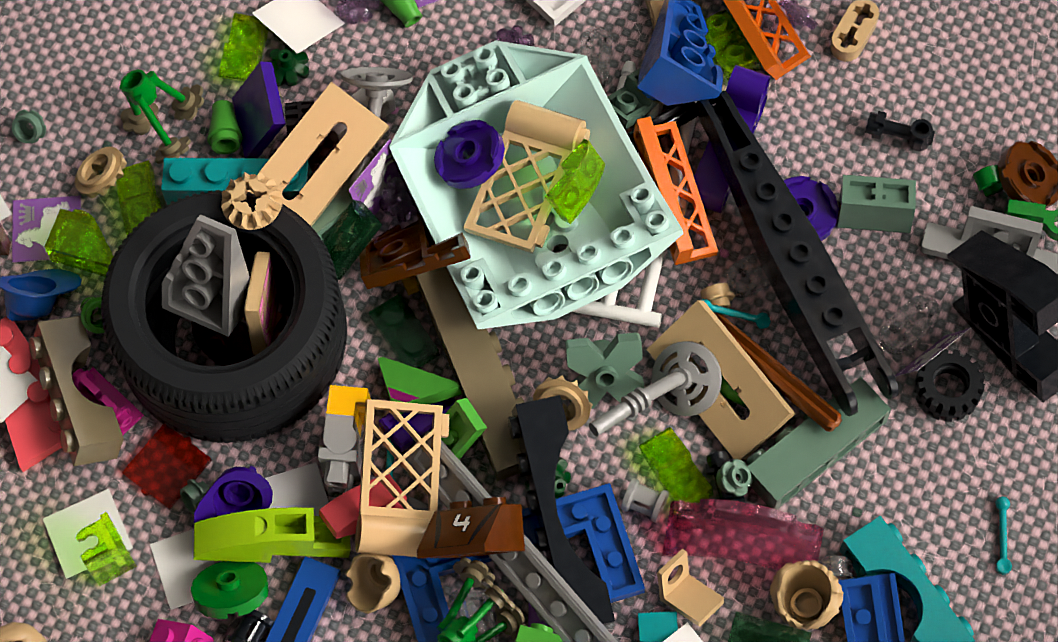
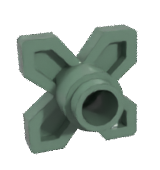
M638 332L617 334L612 342L603 339L592 342L588 338L565 341L567 367L580 374L572 382L577 380L578 387L581 390L588 391V400L593 404L591 409H594L606 392L621 403L623 396H627L628 393L634 391L637 387L644 388L643 377L630 370L643 359L642 342Z

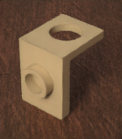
M681 549L657 572L660 600L699 627L724 604L723 596L689 574L688 555L684 549ZM679 565L678 571L675 574V576L670 581H668L669 575L672 572V570Z

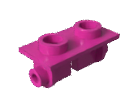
M94 367L89 371L78 369L73 373L74 385L84 397L96 404L113 407L122 435L144 416Z

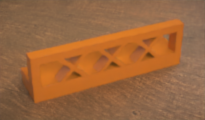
M723 0L763 68L775 80L811 57L777 0H760L759 6L747 5L744 0ZM767 2H769V4L771 5L772 9H771V8H766ZM751 12H757L756 19ZM764 14L776 15L779 22L776 34L762 31L761 25ZM784 28L789 36L783 35ZM768 39L774 40L772 46H771L770 42L768 41ZM781 41L794 43L799 53L782 63L777 56Z
M651 116L637 119L633 137L639 156L683 229L684 234L669 246L674 265L716 256L718 249L676 121L653 125ZM669 133L673 147L666 154L662 152L657 136ZM675 152L677 155V159L672 157ZM668 164L682 171L684 178L679 187L672 184L667 168ZM685 185L687 186L688 192L683 190ZM678 196L693 204L694 212L689 220L683 217L677 199ZM696 217H697V220H698L699 225L696 224V223H694V220H695ZM690 229L703 236L706 247L693 250L688 230Z

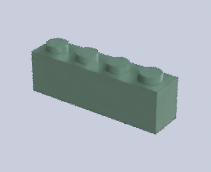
M859 377L852 384L849 383L858 403V413L855 415L846 416L833 394L831 395L833 399L828 403L841 414L842 419L841 424L832 432L824 430L805 414L803 417L805 421L795 429L792 426L787 427L776 437V444L767 451L763 448L758 450L747 460V468L750 470L751 477L753 478L751 487L773 512L777 511L887 422L891 408L862 377Z

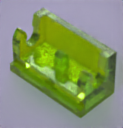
M107 512L100 515V520L81 529L76 535L78 542L85 541L89 536H96L98 538V544L94 548L86 550L80 557L99 586L137 567L130 551L122 540L121 534Z

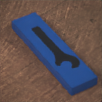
M305 556L265 642H310L341 575L340 569Z

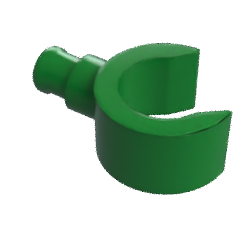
M998 165L987 166L973 174L979 191L983 189L986 197L1003 190L998 176Z

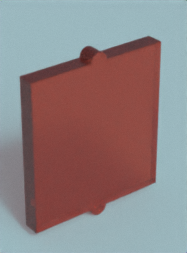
M163 424L122 471V474L140 487L144 496L150 495L170 510L181 498L180 489L188 485L189 479L196 480L212 459L194 446L190 437L184 438Z

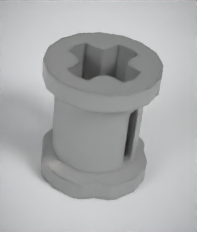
M633 478L624 495L621 510L626 512L629 509L651 517V522L657 524L665 509L669 491L663 490L658 492L641 485L638 479Z

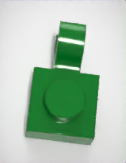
M1009 199L1004 214L1043 223L1042 230L1045 231L1046 235L1058 241V228L1054 225V222H1058V210H1045L1046 205Z

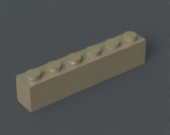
M446 266L416 275L418 289L456 382L459 383L463 398H468L487 427L479 438L497 482L519 474L516 455L521 453L518 438L512 439L510 435L508 417L512 416L511 411L516 404L525 402L522 397L516 399L511 386L516 385L509 365L502 366L497 353L502 352L495 331L488 333L487 328L477 329Z

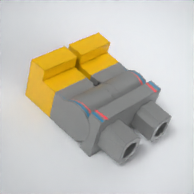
M330 385L323 434L326 448L319 447L318 460L324 474V484L329 486L328 495L330 497H338L352 489L354 481H361L362 451L360 437L362 425H364L365 401L371 399L368 388Z

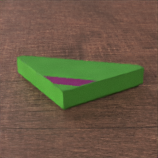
M385 357L377 358L391 401L430 405L462 395L459 383Z

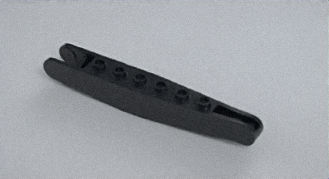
M722 91L718 98L697 101L696 110L699 120L712 144L761 266L779 302L842 411L849 417L858 413L856 395L843 371L865 363L879 390L887 399L891 400L897 397L899 389L896 378L816 230L740 115L730 95L726 91ZM729 134L739 148L736 151H733L727 138ZM847 333L857 352L848 357L835 359L826 341Z

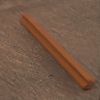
M713 312L779 392L824 430L832 432L841 424V414L725 316Z

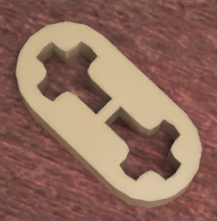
M853 1L836 27L830 48L833 56L838 60L846 62L856 59L867 44L879 18V8L873 1ZM863 12L869 14L868 18L863 19L860 26L856 24L857 15L860 16ZM850 34L853 35L852 45H848L847 48L842 47L841 43L845 42Z

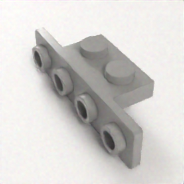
M970 206L963 230L930 222L926 225L920 249L922 253L948 259V253L983 230L1044 263L1058 274V254L1036 249L1041 237L1043 223Z

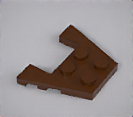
M417 212L418 220L409 226L401 229L400 225L397 224L359 248L361 279L368 290L462 262L471 258L469 244L461 232L431 246L429 230L420 212Z

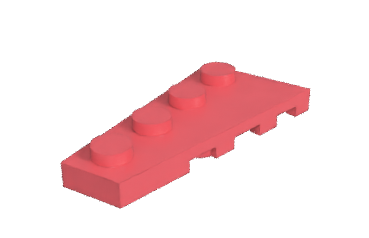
M6 316L0 320V346H3L12 355L9 360V368L15 374H24L29 371L38 380L28 387L27 395L29 398L5 419L19 467L22 472H25L62 448L60 441L61 428L59 422L52 419L50 412L51 398L48 390H43L41 386L38 359L32 358L28 341L16 323Z

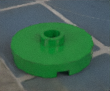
M222 561L212 564L201 571L193 580L190 591L197 611L207 617L228 619L227 614L237 612L238 617L249 614L264 602L269 592L268 578L264 568L255 562Z

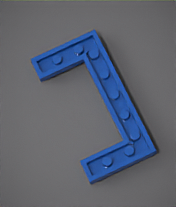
M610 483L556 499L557 514L566 538L586 534L599 577L606 582L611 603L645 593V586ZM528 508L522 509L524 535L538 548L534 529L539 528L536 513L530 514ZM392 555L399 571L401 587L417 641L438 642L437 635L440 631L437 629V626L449 611L439 577L454 573L453 565L455 562L460 561L461 558L417 559V557ZM488 555L466 557L471 561L478 560L483 563L492 561Z

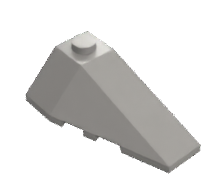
M200 214L185 239L180 253L173 261L170 271L162 282L163 309L228 337L245 315L244 306L250 281L239 239L234 228Z

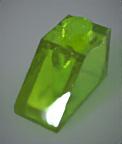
M60 208L44 246L50 260L106 277L108 267L114 256L95 218L83 210L74 209L71 212Z

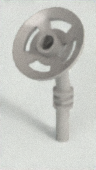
M358 67L342 71L341 79L353 86L366 89L365 95L369 97L367 109L380 118L383 97H387V90L402 87L412 82L413 75L410 72L394 68ZM379 142L351 176L348 194H350L349 188L375 157Z
M683 341L668 346L655 361L652 370V384L645 388L637 387L634 391L628 393L627 396H623L620 404L589 423L590 431L594 436L598 437L626 417H635L638 413L644 411L645 408L650 407L651 401L656 398L666 410L676 415L694 416L706 411L716 401L722 384L721 369L716 357L708 348L696 342ZM677 352V357L669 361L662 372L661 369L665 361ZM692 352L705 362L708 372L700 374L698 367L689 361ZM678 363L679 368L672 369ZM704 386H708L704 397L698 403L691 405L690 400L695 399L701 393ZM695 387V389L687 395L686 390H690ZM670 391L674 396H677V405L669 401L664 394Z

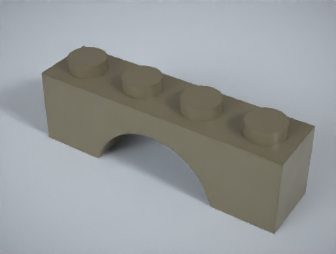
M81 316L39 321L36 325L34 337L29 339L30 354L33 359H38L40 365L39 378L43 390H48L51 398L50 412L52 419L58 421L61 428L60 441L62 449L65 453L70 454L73 466L117 459L124 440L113 407L99 405L88 400L74 385L72 375L76 370L85 366L91 348Z

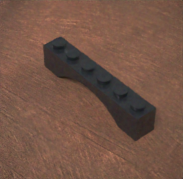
M558 395L516 404L511 411L512 416L508 417V427L512 439L518 438L521 453L516 455L520 475L527 476L530 490L525 492L528 510L530 514L536 513L539 528L534 529L539 552L545 551L547 561L604 626L610 625L615 622L606 582L590 571L576 555L564 534L557 514L554 492L556 467L561 448L569 434L561 396Z

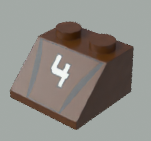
M506 497L484 498L483 506L473 507L472 501L450 502V510L434 512L417 549V559L461 558L525 551L522 505L506 504Z

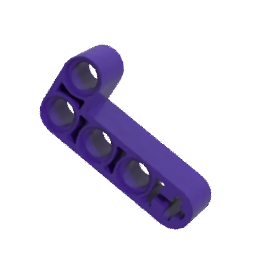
M735 65L729 78L726 92L732 98L740 115L754 135L766 104L770 76ZM727 135L733 151L738 150L739 148L731 135ZM709 140L694 179L704 208L721 214L731 191Z

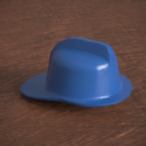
M45 269L21 275L0 277V289L4 290L7 318L11 321H26L46 317L52 312L58 295L76 290L81 286L82 278L74 272L62 269Z

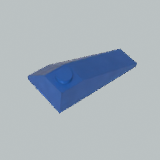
M664 0L639 71L637 88L647 98L655 101L658 100L669 106L718 98L721 94L724 74L720 66L714 65L712 58L715 56L716 51L714 46L707 44L705 35L708 33V28L701 7L691 0Z

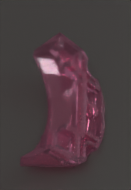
M700 499V503L677 500L672 501L670 504L662 556L674 557L681 549L687 551L688 556L730 559L779 570L785 563H796L797 561L804 560L818 561L824 529L816 524L799 522L796 515L760 505L718 499Z

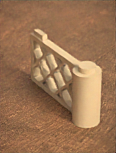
M515 100L508 111L505 131L502 135L505 147L502 161L504 168L500 169L499 166L496 173L485 183L481 184L463 228L465 232L533 253L535 247L542 248L550 231V227L545 225L573 156L579 150H585L588 144L590 130L586 129L585 120ZM513 144L524 148L528 157L508 165L505 154L509 145ZM548 156L561 159L557 170L542 176L536 164L537 161ZM532 164L538 178L518 187L512 173ZM509 175L515 189L495 198L491 190L494 181ZM551 182L550 187L548 189L546 183ZM542 186L546 193L544 201L528 208L522 194ZM489 194L491 200L485 202ZM519 197L525 211L505 219L498 205ZM495 207L501 222L487 228L476 224L480 213ZM538 214L536 220L534 221L533 215ZM529 218L533 228L528 240L512 236L509 226ZM505 229L507 234L499 231Z
M372 399L365 401L359 516L355 535V549L357 553L417 557L419 544L434 512L438 509L441 438H448L450 415L442 414L443 406ZM374 410L389 411L399 423L387 434L383 435L374 424ZM399 412H407L410 414L404 418ZM417 413L433 415L432 431L424 438H421L407 422ZM400 427H403L417 443L403 456L388 440ZM374 434L379 440L372 446ZM432 436L430 448L425 442ZM381 444L397 460L383 473L371 461L372 452ZM419 447L430 458V468L421 476L405 460ZM399 464L415 481L401 494L385 477ZM372 472L377 478L370 484V474ZM430 474L428 486L423 479ZM379 481L395 498L386 507L369 506V491ZM417 484L428 495V511L414 510L403 498ZM398 502L404 509L391 507Z

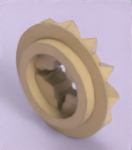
M104 147L90 154L82 162L76 173V189L83 196L87 195L93 199L98 194L105 195L111 186L116 187L115 182L124 176L122 170L127 164L123 154L115 147Z
M244 172L242 177L236 180L230 179L228 187L225 191H222L221 208L224 216L231 224L241 229L255 230L269 225L276 219L282 207V194L274 179L265 177L261 172L257 175H249ZM247 190H251L255 197H260L256 199V211L252 212L247 202H241L246 200Z
M562 375L557 379L548 377L543 383L538 385L533 395V401L558 395L561 396L562 400H571L568 407L562 404L569 431L578 429L587 422L593 404L588 400V391L581 390L578 387L577 380L569 382Z

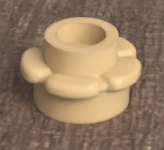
M728 283L714 284L700 291L702 299H707L713 305L726 308L731 307L730 302L735 297V293L730 291Z

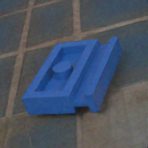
M895 572L838 580L844 592L842 610L847 642H905Z

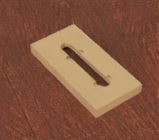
M330 82L260 170L265 177L274 179L282 194L286 186L332 128L338 123L346 125V134L308 180L299 194L292 200H286L282 196V204L300 215L311 227L389 129L387 123L333 82Z
M697 300L646 350L656 361L661 352L668 346L677 342L690 341L705 346L714 354L720 365L722 376L732 389L736 390L738 396L749 408L750 414L747 419H741L719 392L712 406L698 415L732 458L744 462L796 413L703 300ZM677 352L665 361L662 366L663 371L668 362L677 357ZM690 356L689 361H691L698 367L700 374L704 373L702 369L698 366V364L694 361V359ZM678 363L672 369L679 368ZM704 386L701 393L695 399L690 400L691 405L698 403L704 397L708 386ZM695 387L693 389L686 390L687 395L690 394L695 389Z

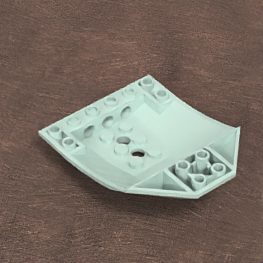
M497 40L430 70L389 145L391 153L435 244L461 232L469 244L471 258L446 267L477 329L554 320L623 288L684 234L682 227L653 181L621 124L587 55ZM515 100L585 120L586 129L590 130L588 144L585 150H579L573 156L549 215L555 217V220L549 226L550 231L542 248L535 247L533 253L465 232L463 227L481 184L468 189H457L449 186L436 172L434 164L435 151L439 142L442 140L444 143L446 138L450 136L447 132L465 121L481 120L487 122L502 137L505 131L508 111ZM513 144L509 145L505 154L508 165L528 157L524 148ZM548 156L537 161L536 164L542 176L557 170L561 159ZM532 164L512 173L518 187L538 178ZM509 175L494 181L491 187L495 198L515 189ZM551 182L546 183L548 189L550 187ZM540 186L522 195L528 208L542 203L546 193L543 187ZM489 194L485 202L491 200ZM519 197L498 205L505 219L525 211ZM495 207L480 213L476 224L487 228L501 222ZM538 214L533 215L534 221L536 220ZM529 218L509 226L512 236L528 240L533 228ZM505 229L499 231L507 234ZM558 244L568 245L561 252L555 253L551 251Z

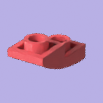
M390 474L385 476L401 494L403 491ZM380 481L369 491V506L386 507L395 499ZM360 485L339 495L319 509V516L336 539L356 534L359 516ZM398 502L391 507L404 509Z

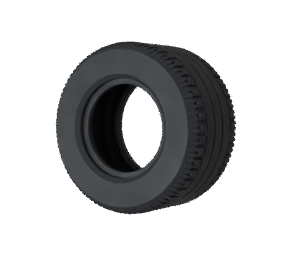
M222 191L200 192V194L195 193L190 197L187 195L183 199H177L178 201L176 202L172 201L169 205L165 204L162 209L158 208L157 212L150 214V217H145L143 222L138 223V226L132 229V233L127 235V238L122 241V245L118 247V251L115 252L106 273L101 298V315L105 336L131 391L142 406L154 418L165 424V426L188 437L193 436V438L198 440H208L209 442L237 443V441L242 443L252 441L255 438L256 440L261 437L265 438L269 434L273 435L275 432L282 431L284 427L288 428L289 425L296 423L297 419L300 420L303 416L307 415L308 411L312 410L319 403V399H322L328 392V387L332 385L342 364L347 342V318L334 264L328 249L317 232L300 215L282 204L276 219L269 225L260 229L245 230L234 226L224 216L221 208ZM248 192L246 200L241 202H247L252 212L256 211V199L260 197H255L254 194ZM200 214L236 230L249 276H251L255 254L257 252H270L279 301L289 314V319L284 329L271 345L252 358L227 366H203L178 358L175 347V333L181 316L162 308V282L170 271L173 261L180 253L185 239Z

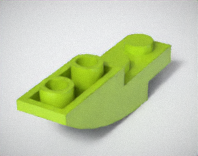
M289 507L249 510L212 517L194 523L193 560L270 563L272 555L349 558L351 551L350 535L336 539L321 517L314 516V508Z

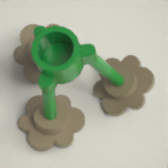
M133 70L123 77L119 87L131 107L123 110L120 115L123 129L126 132L134 131L137 135H144L149 132L150 126H152L162 141L159 149L155 152L156 163H163L164 158H179L181 154L189 150L188 145L191 143V140L188 136L178 140L177 137L169 138L157 116L159 112L158 106L153 103L157 97L156 86L175 98L172 102V109L175 111V119L179 121L183 119L190 121L197 115L198 108L204 103V98L202 97L203 88L196 84L191 88L188 86L184 87L181 92H178L159 79L154 71L146 74L143 70Z
M461 557L460 561L454 563L453 569L460 575L464 584L446 617L437 626V629L440 631L437 635L438 642H487L502 631L516 641L520 625L526 626L523 612L515 606L502 589L493 584L495 576L488 572L489 568L486 564L478 560L471 561L469 558ZM471 587L487 589L483 593L487 598L486 602L470 618L466 616H460L458 619L455 618ZM495 606L498 624L476 638L475 635L478 633L476 624Z

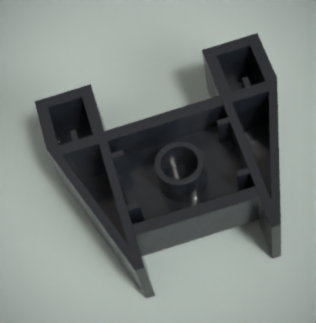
M981 230L947 254V258L961 270L964 295L952 303L953 308L1010 373L1044 403L1058 392V340L1047 332L1049 328L1058 323V274L1044 263Z

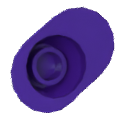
M252 465L248 468L236 466L226 469L218 476L217 480L198 503L194 512V523L230 513L268 509L272 503L273 490L269 482L258 474L256 468Z

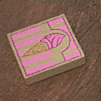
M257 252L255 254L244 306L253 355L259 354L271 345L279 305V295L270 252Z

